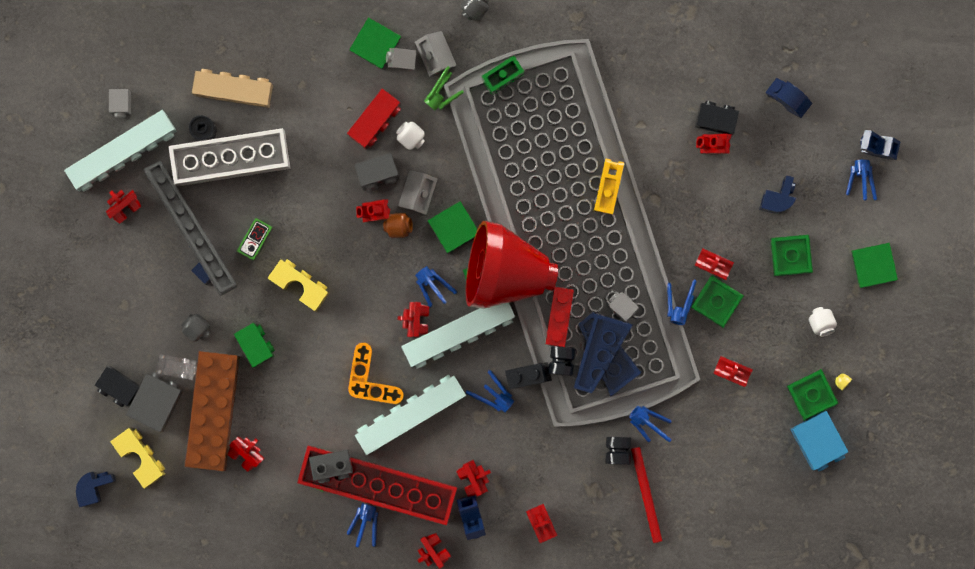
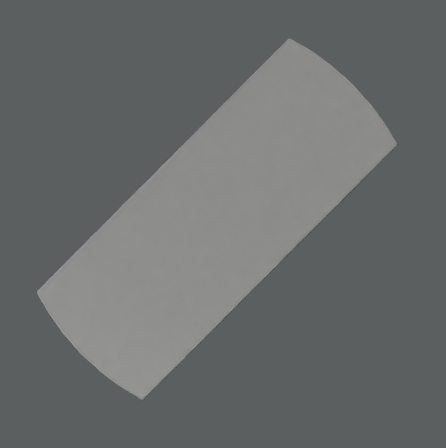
M589 39L562 40L515 50L490 59L446 83L444 88L448 98L461 90L464 91L462 95L450 102V107L487 221L503 225L548 256L549 263L558 265V277L555 287L574 290L565 343L566 348L576 349L575 359L571 362L574 365L573 376L551 374L552 381L540 383L554 427L585 425L627 416L637 406L652 407L698 382L700 377L683 325L673 324L670 322L671 317H667V284L669 282ZM515 56L524 70V75L491 95L481 76L510 57ZM605 158L611 159V162H624L613 215L594 211ZM609 169L608 174L616 175V170ZM544 290L542 295L514 301L534 364L552 362V358H550L551 346L545 345L553 291ZM623 292L639 308L626 321L633 324L621 347L642 373L612 396H610L603 378H601L593 393L575 389L574 384L587 344L578 324L593 312L623 321L608 307L611 304L608 300L615 293L619 295ZM672 294V309L675 310L677 306Z

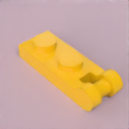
M605 158L594 211L613 215L624 162H611V159ZM609 169L616 170V175L608 174Z

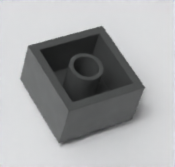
M391 153L354 164L363 191H375L379 189V185L383 184L386 186L394 185L397 183L396 180L400 179Z

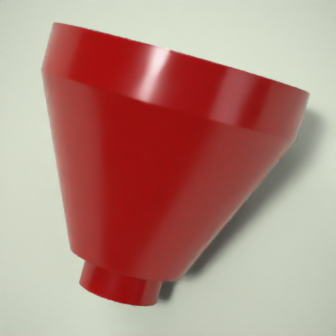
M482 221L476 232L468 263L466 303L470 307L486 309L542 295L544 290L553 291L558 277V265L549 263L548 256L503 225Z

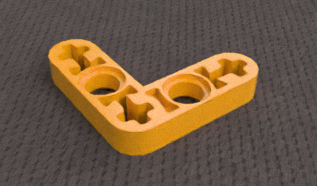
M367 343L358 344L354 351L348 387L350 395L355 398L391 404L400 403L404 398V393L400 388L368 382L372 348ZM363 346H366V349L369 350V353L364 355V360L368 359L367 364L356 362V358L361 359V353L358 352V349H362ZM357 365L365 366L366 372L364 375L358 376L355 373ZM360 384V388L366 389L365 385H370L367 390L368 397H364L365 392H359L358 395H355L352 387ZM373 387L381 389L382 394L380 397H372L371 389ZM384 388H389L387 391L389 393L398 390L397 393L401 395L400 398L393 401V397L386 396L387 400H383L385 395Z

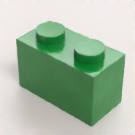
M512 56L482 75L481 79L491 95L522 77L524 70L516 57Z
M252 323L234 334L253 368L275 357L272 353L275 351L270 341L266 342L263 337L265 332L262 326H257L256 323Z

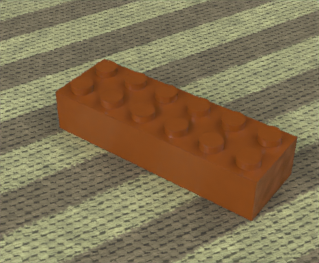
M199 351L185 467L226 471L240 356Z

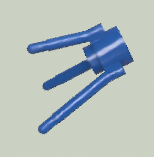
M855 160V166H851L846 195L850 194L856 173L857 177H862L863 200H867L866 177L868 176L873 199L876 201L877 195L870 160Z
M427 266L415 275L418 279L416 282L420 286L429 307H432V303L424 285H430L444 304L447 303L443 295L433 284L434 278L451 292L457 294V291Z
M696 280L692 282L684 307H675V310L672 309L671 283L667 284V317H671V323L685 325L687 315L694 300L693 292Z
M489 370V375L503 392L497 394L489 386L484 385V388L496 398L495 403L468 390L466 394L495 408L498 412L500 410L506 412L514 403V400L511 398L512 395L504 388L493 372Z
M637 406L629 416L631 419L630 423L638 429L647 442H650L651 439L640 424L642 426L648 425L665 440L671 442V439L648 421L650 418L648 414L667 423H671L670 419L647 409L645 406Z
M362 503L361 508L358 507L357 513L347 531V535H350L359 517L363 519L357 537V548L360 545L366 522H371L372 518V546H376L377 507Z

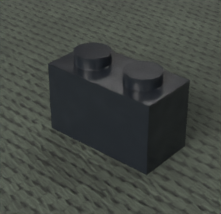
M705 101V103L700 104L695 128L730 134L732 136L735 133L739 111L735 110L733 106L724 105V107L716 106L715 102Z
M545 362L505 370L508 388L515 389L552 381L551 374L548 373L549 363Z
M111 366L105 368L95 383V386L99 388L97 391L105 397L110 395L115 398L113 402L121 407L131 405L140 385Z

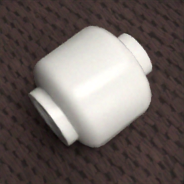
M404 122L396 132L398 134L397 140L408 150L418 149L425 142L423 139L424 131L414 122Z
M823 307L814 309L812 311L813 314L809 317L813 332L821 337L834 333L837 322L830 309H823Z

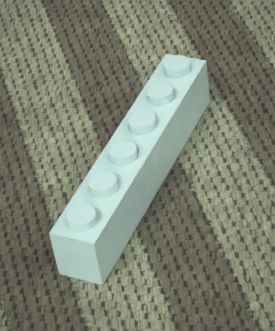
M161 110L64 171L75 189L85 192L92 188V184L97 180L101 182L108 178L110 172L114 170L117 172L123 169L128 161L131 160L133 162L142 156L141 153L157 148V143L162 140H170L177 131L167 114Z
M509 303L486 309L479 308L401 347L410 366H415L418 369L426 365V360L433 358L435 361L443 357V352L449 349L453 352L462 348L460 344L466 341L470 344L478 340V335L485 333L487 336L495 332V327L501 324L503 327L512 324V319L515 318V315Z
M445 376L439 380L441 384L438 386L430 385L423 390V395L410 397L406 400L408 404L403 407L399 404L390 409L391 414L384 417L382 414L375 418L373 425L368 427L365 424L357 429L358 434L355 437L365 454L372 453L465 397L466 394L455 376Z

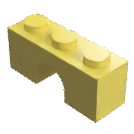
M288 259L285 262L280 260L268 279L284 290L292 282H301L304 287V293L299 300L317 312L329 295V292L326 291L328 287L319 281L317 283L311 281L312 276L304 270L301 273L295 270L296 265Z
M128 428L110 442L121 457H125L131 452H135L140 456L141 466L133 474L145 489L165 475L163 471L165 467L159 460L156 461L152 456L154 452L150 446L143 444L141 441L143 437L137 429Z

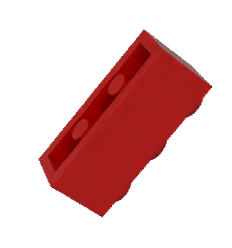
M382 88L347 132V135L364 149L372 148L378 140L376 136L379 132L383 133L389 126L388 121L392 116L395 118L401 111V103Z
M554 288L545 345L565 347L573 289Z

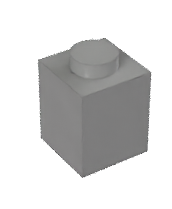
M390 48L389 52H387L386 63H388V67L415 69L416 50Z
M109 89V113L114 115L115 118H125L126 115H131V91L129 89Z
M623 292L619 295L615 293L608 300L611 303L608 307L624 322L639 308Z

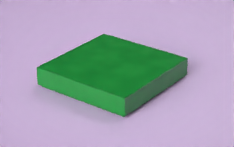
M368 17L349 51L376 67L383 69L386 64L387 52H389L390 48L397 46L401 36Z
M461 201L428 220L447 254L475 238L478 230Z
M809 235L770 238L774 276L813 273Z
M890 243L851 251L859 288L898 280Z
M711 275L691 308L724 328L744 295Z
M822 369L787 385L803 421L839 404Z

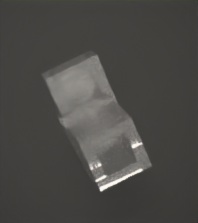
M159 354L156 373L193 380L197 371L196 361Z

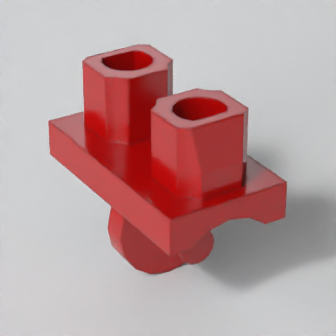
M702 134V136L697 137L696 148H700L701 154H729L731 135Z
M113 190L109 193L112 198L107 203L110 206L114 202L117 203L106 210V213L110 219L113 218L119 224L127 218L126 214L122 211L123 208L128 206L132 212H135L141 207L136 193L132 190L125 195L123 190H120L117 194Z
M383 199L362 203V206L356 207L357 218H363V222L389 219L390 208L387 205L388 200Z
M702 248L694 266L726 280L734 262Z
M410 302L409 309H404L403 316H398L397 320L403 321L402 328L408 329L407 337H419V335L428 334V324H420V316H429V306L421 305V302Z
M720 356L713 374L746 387L753 369Z
M238 436L229 445L230 449L227 455L234 460L241 455L245 459L241 466L247 472L254 467L256 468L265 459L259 454L261 449L256 446L259 441L257 438L251 442L247 437L243 440Z
M473 459L463 464V467L457 471L459 479L463 480L468 477L471 482L470 485L464 487L468 497L480 496L488 491L485 484L489 483L486 475L491 473L490 469L484 471L482 465L476 466Z
M544 504L526 511L540 543L558 536Z
M437 533L431 534L428 537L425 535L420 540L428 553L423 548L417 550L421 555L417 561L419 563L425 561L426 565L430 566L433 564L429 558L431 556L440 569L451 555L446 548L439 553L433 548L441 542Z

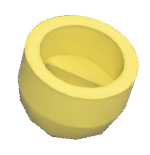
M840 374L836 377L835 384L843 391L852 379L846 374Z

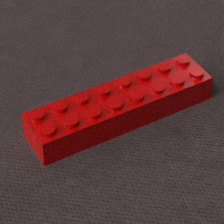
M310 445L307 446L298 484L447 525L457 491L456 486L350 457L353 473H349L348 478L338 479L337 476L330 477L329 482L319 483L318 480L313 481L309 457L333 452Z

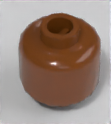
M406 213L389 214V219L384 221L383 229L391 238H405L412 232L413 222Z

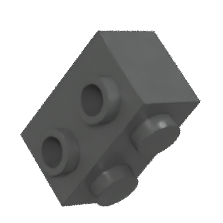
M349 449L309 457L313 481L318 480L319 483L329 482L330 477L337 476L338 479H344L349 477V473H353Z

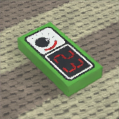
M255 218L237 252L255 260L273 227Z

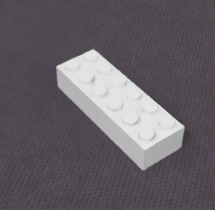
M283 128L169 146L173 180L176 186L291 169L286 135Z

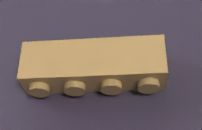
M201 69V72L195 71L192 89L194 96L270 107L273 85L269 82V79L258 78L257 80H251L250 76L246 75L232 77L231 73L220 72L219 75L213 74V71L208 69Z

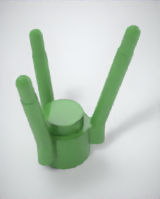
M449 66L445 68L432 91L424 100L435 111L437 108L442 110L447 104L464 93L461 90L444 102L442 101L444 97L439 92L452 75V72L447 74L450 69Z

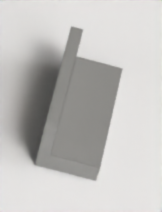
M442 31L427 34L415 41L429 77L445 70L447 66L450 68L456 66Z
M410 170L398 206L426 215L437 178Z

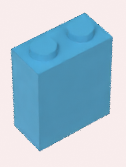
M823 411L790 429L812 470L817 469L818 472L828 467L827 463L833 460L836 463L844 459V454L848 453L827 411Z

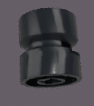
M196 116L189 123V132L197 141L215 138L217 133L216 125L207 116Z
M551 346L550 358H552V362L549 363L548 373L573 376L574 365L571 362L575 359L576 349Z
M606 437V448L609 451L606 453L605 464L630 465L631 454L627 450L631 448V437Z

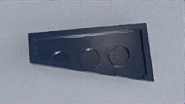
M595 312L578 324L586 343L594 321ZM620 346L602 378L610 396H612L642 372Z
M595 314L574 384L575 389L588 393L594 392L633 324Z

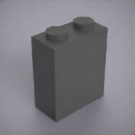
M153 372L152 375H145L126 416L154 430L163 432L183 390L179 389L181 385L173 381L167 383L162 380L163 376Z

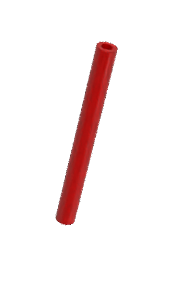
M640 447L632 448V457L653 543L661 542L662 537Z

